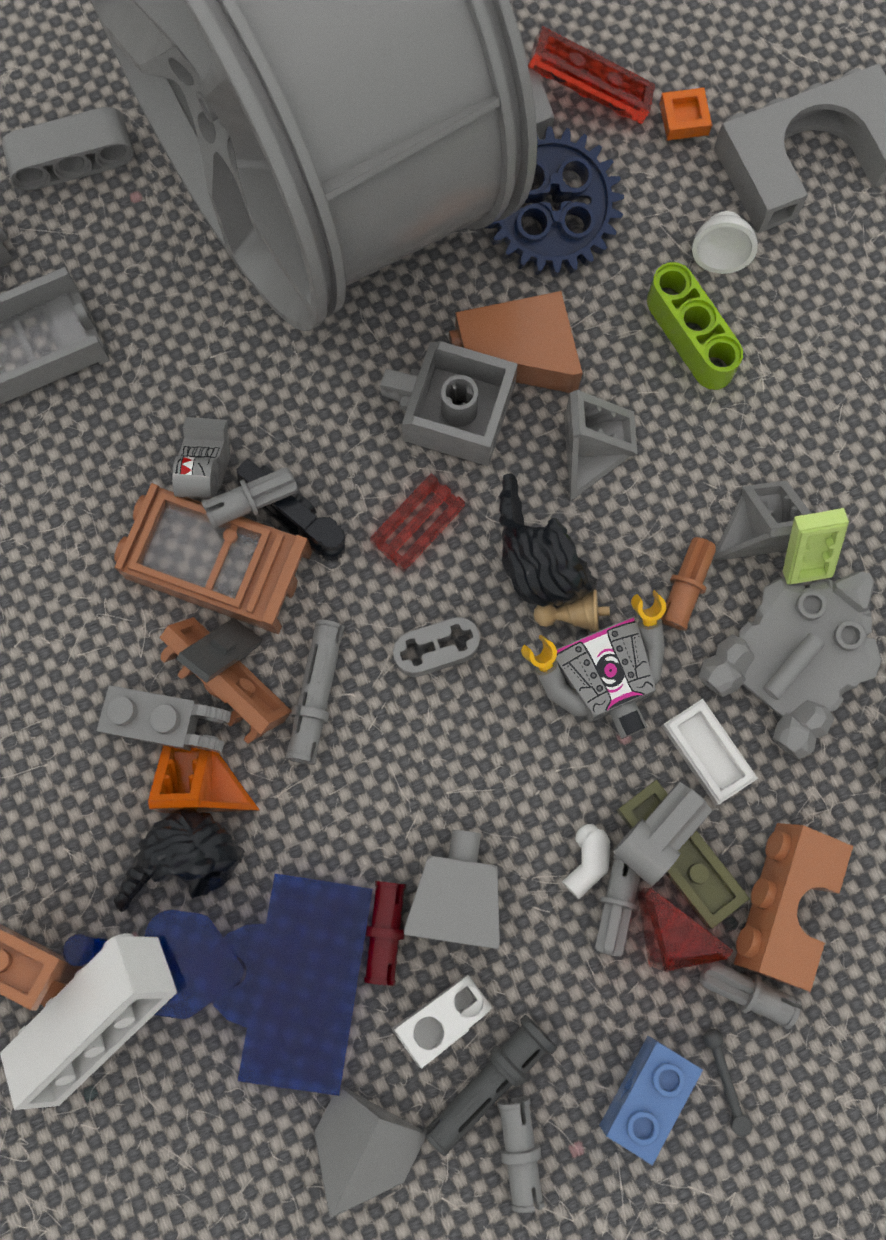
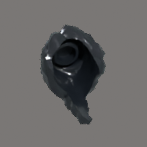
M512 473L503 475V489L498 496L500 499L499 512L501 514L499 522L504 527L502 531V564L507 575L512 580L514 590L519 597L530 604H537L543 607L552 604L561 606L563 603L572 604L577 599L584 598L590 591L596 590L597 579L591 575L587 562L577 556L575 544L567 534V529L557 518L548 520V524L545 527L524 525L522 502L518 496L517 479Z
M179 809L163 820L154 823L146 837L140 841V852L135 856L133 866L125 873L127 879L123 880L120 891L113 901L116 908L120 912H124L129 907L131 900L150 878L154 882H160L169 875L179 877L189 884V895L192 899L208 895L210 891L222 887L232 877L234 869L242 861L244 850L236 845L227 829L221 827L217 821H214L210 813H199L195 809Z

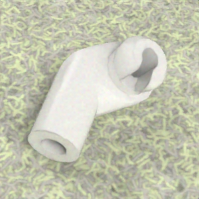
M594 824L583 825L577 831L575 840L581 847L582 863L562 881L565 887L578 900L609 870L610 839L604 830L598 829Z

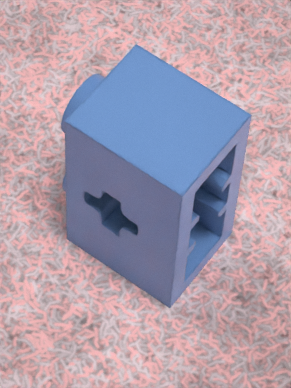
M648 1035L599 1124L600 1128L608 1138L653 1165L703 1069Z

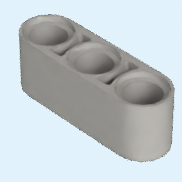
M112 107L97 108L18 129L5 135L1 142L12 185L15 188L27 191L45 188L118 168L129 163L134 156L124 116L120 110Z

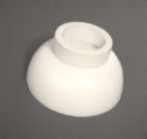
M722 211L713 215L710 220L699 228L693 240L692 254L696 263L709 272L733 273L745 268L753 261L758 249L757 237L750 224L738 214L731 211Z

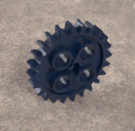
M551 126L547 127L542 140L537 135V161L534 176L538 179L539 188L530 190L528 198L524 202L532 204L521 207L509 217L484 227L485 229L497 228L498 230L491 241L492 245L502 242L508 245L503 254L504 259L509 258L514 253L520 256L518 269L521 270L528 261L534 262V275H539L544 266L549 265L552 277H556L560 273L561 265L564 263L570 274L574 273L578 269L577 258L584 265H590L594 261L591 250L601 255L607 249L602 238L611 240L617 234L614 227L608 223H617L623 216V213L612 208V206L620 204L624 199L623 194L612 192V189L620 182L621 177L607 176L606 172L613 164L612 159L601 163L597 160L602 146L598 145L590 151L585 149L587 135L583 134L574 143L571 142L570 128H566L560 139H555ZM569 170L577 173L581 178L582 186L573 188L567 185L563 179V172ZM547 195H552L553 202L561 203L556 211L552 210L551 203L543 202ZM584 197L590 200V204H585L583 202H572L573 200H577L578 198ZM565 216H578L584 224V232L574 233L566 226ZM524 217L537 219L542 228L541 234L530 235L522 228L521 219Z

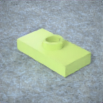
M844 508L794 517L783 566V574L787 584L803 583L834 576L849 524Z

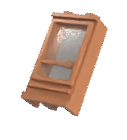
M151 483L147 494L141 495L136 502L133 511L134 524L128 537L124 536L117 545L114 556L116 565L114 568L127 580L279 635L282 628L277 619L286 596L292 598L296 591L298 581L295 573L301 558L310 559L312 554L308 538L299 535L295 536L244 517H239L213 529L202 502L188 497H175L174 492Z

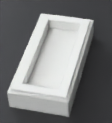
M703 699L661 726L715 806L758 779Z

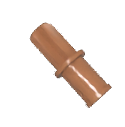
M694 537L691 540L678 575L671 576L670 581L673 583V586L666 601V611L660 618L663 624L678 630H687L688 622L699 594H704L707 590L703 582L716 552V546L713 542L700 537Z

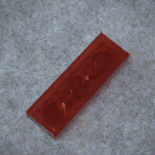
M544 26L541 27L534 41L528 63L529 68L537 71L547 79H553L576 91L584 98H590L612 109L622 117H627L639 124L643 123L650 113L655 89L654 83Z

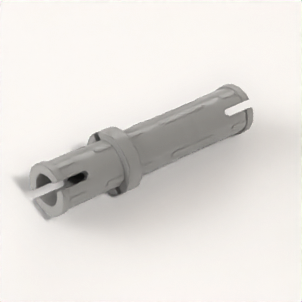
M329 620L315 621L298 704L292 707L291 716L294 717V722L285 755L287 760L309 765L316 764L323 724H327L329 721L330 713L326 711L328 698L335 674L340 643L345 630V626L340 625V623Z

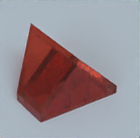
M643 888L639 893L638 902L650 967L666 972L726 960L733 952L731 948L652 888Z

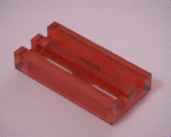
M430 473L370 537V543L405 572L465 507V501L459 496H454L450 488L446 485H441L438 482V478ZM431 491H433L435 495L430 499V501L416 514V516L402 529V531L389 544H387L385 542L387 538L431 493ZM443 502H446L449 505L448 508L403 556L398 554L397 551Z

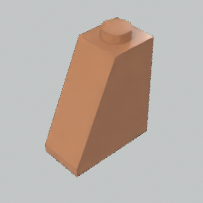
M561 291L455 312V330L449 331L450 344L517 363V383L567 393L579 389L582 369Z

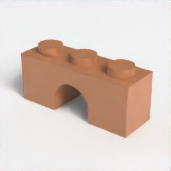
M776 824L775 831L770 835L766 844L765 851L767 857L760 879L752 889V906L746 925L740 931L737 938V954L734 965L811 992L825 942L810 937L802 930L797 917L798 904L802 896L811 889L840 894L853 849L852 845L804 825Z

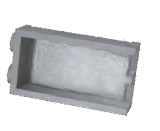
M66 267L0 294V404L93 364L99 363L102 365L110 361L80 291Z

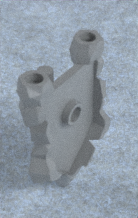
M857 571L836 581L829 579L811 582L806 588L804 583L790 585L786 583L785 578H777L764 587L762 605L758 607L754 621H748L740 629L738 637L732 634L718 644L716 655L703 660L698 678L707 688L721 697L737 691L743 685L782 717L776 725L773 736L774 742L784 752L797 760L814 752L816 739L827 735L835 719L831 712L837 710L843 702L842 694L857 688L861 682L874 679L881 666L882 658L876 640L867 637L872 632V618L869 605L874 581L871 574Z

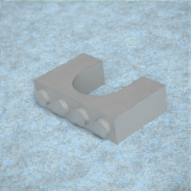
M879 63L863 70L860 68L852 69L841 78L826 84H813L802 93L786 99L776 98L767 103L763 108L745 114L741 112L734 114L722 123L713 149L757 233L796 219L808 196L785 150L784 141L796 133L819 130L839 137L854 152L872 187L876 188L886 184V74Z

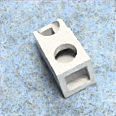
M467 974L391 1029L417 1066L422 1069L470 1031L469 1028L483 1018L492 1009V1006L469 974Z

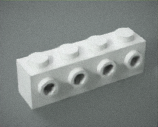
M126 933L109 939L103 945V949L85 967L78 970L74 978L55 997L51 998L46 1003L45 1008L28 1025L22 1027L18 1035L0 1052L14 1110L60 1106L177 993L158 937H140Z

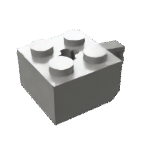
M431 342L420 370L412 369L410 374L390 369L385 370L380 384L381 395L400 402L399 408L406 411L401 424L403 441L489 466L515 388L518 364L446 342ZM456 401H464L466 404L456 405Z

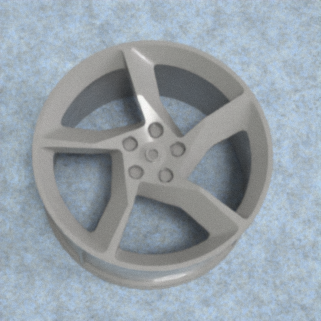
M91 0L108 41L137 101L193 201L227 253L254 289L280 317L296 329L310 331L323 323L326 317L337 313L343 307L346 286L462 228L477 230L493 222L503 220L519 210L528 198L534 180L537 161L536 113L526 55L510 0Z

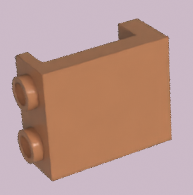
M0 924V995L29 1010L37 1011L39 1005L45 1007L46 1003L55 997L74 978L75 973L84 966Z

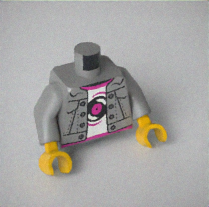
M653 590L654 603L648 609H643V602L638 594L632 597L631 605L642 618L638 623L635 616L557 649L553 642L539 635V639L543 643V650L537 656H534L532 650L526 645L521 649L523 657L536 666L535 672L547 697L573 716H585L589 722H594L607 715H611L621 739L647 728L636 703L650 697L656 691L655 685L661 680L665 644L663 625L660 618L666 611V602L655 590Z

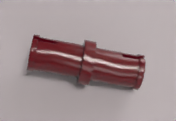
M375 881L376 889L371 926L366 925L365 936L370 937L364 983L395 986L396 984L395 973L399 940H404L405 936L404 929L400 928L404 892L407 884Z

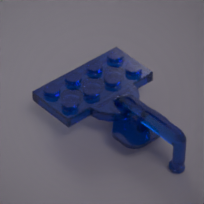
M275 873L266 924L244 925L228 933L224 938L213 921L204 914L179 910H166L157 914L149 922L144 937H158L177 993L154 1015L188 1019L212 1002L213 1006L228 1021L247 1028L238 1081L339 1096L373 889ZM76 934L65 942L63 957L70 965L83 966L103 949V945L109 939ZM238 958H240V959L245 963V966H246V976H245V979H244L240 984L234 986L236 983H238V982L242 979V977H243V975H244V966H243V964L238 960Z

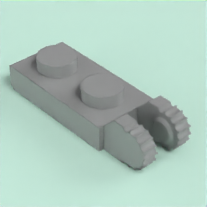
M109 685L96 731L111 736L189 751L192 747L221 753L224 741L210 735L201 736L195 734L198 718L218 724L229 723L232 712L202 705L193 700Z

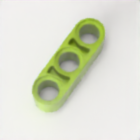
M677 262L663 264L656 270L647 295L649 311L695 379L703 387L710 390L725 388L731 382L743 359V348L692 272L685 265ZM662 288L674 289L678 294L669 295ZM685 323H696L702 328V330L694 331L690 329ZM709 358L722 359L727 367H718Z

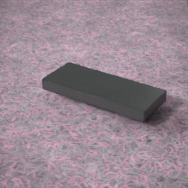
M233 618L181 651L176 660L207 683L259 647L262 639Z

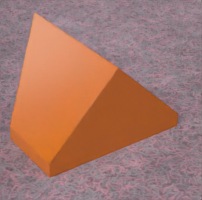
M163 745L148 798L149 809L165 814L174 813L179 809H195L198 812L260 811L219 752L192 747L189 751Z

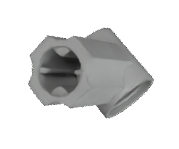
M679 782L645 821L641 819L626 834L613 850V853L645 882L653 886L675 863L681 854L678 850L694 834L713 810L693 789Z

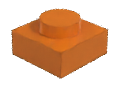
M704 87L662 93L659 104L667 141L709 135L712 122Z

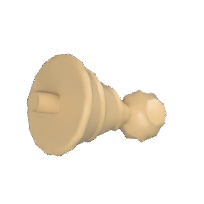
M592 590L584 598L577 599L572 604L565 603L557 609L553 604L545 607L537 605L533 616L539 626L548 627L558 620L595 633L599 631V616H610V606L598 607L597 590Z

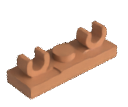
M194 617L168 625L159 637L167 645L162 651L160 659L164 663L175 659L181 651L210 632ZM237 661L207 683L200 679L205 689L211 695L221 699L225 704L228 703L234 709L230 722L227 723L230 727L239 723L242 719L250 724V732L244 738L246 743L260 738L267 731L284 723L292 712L240 661ZM183 665L177 676L183 679L194 673Z

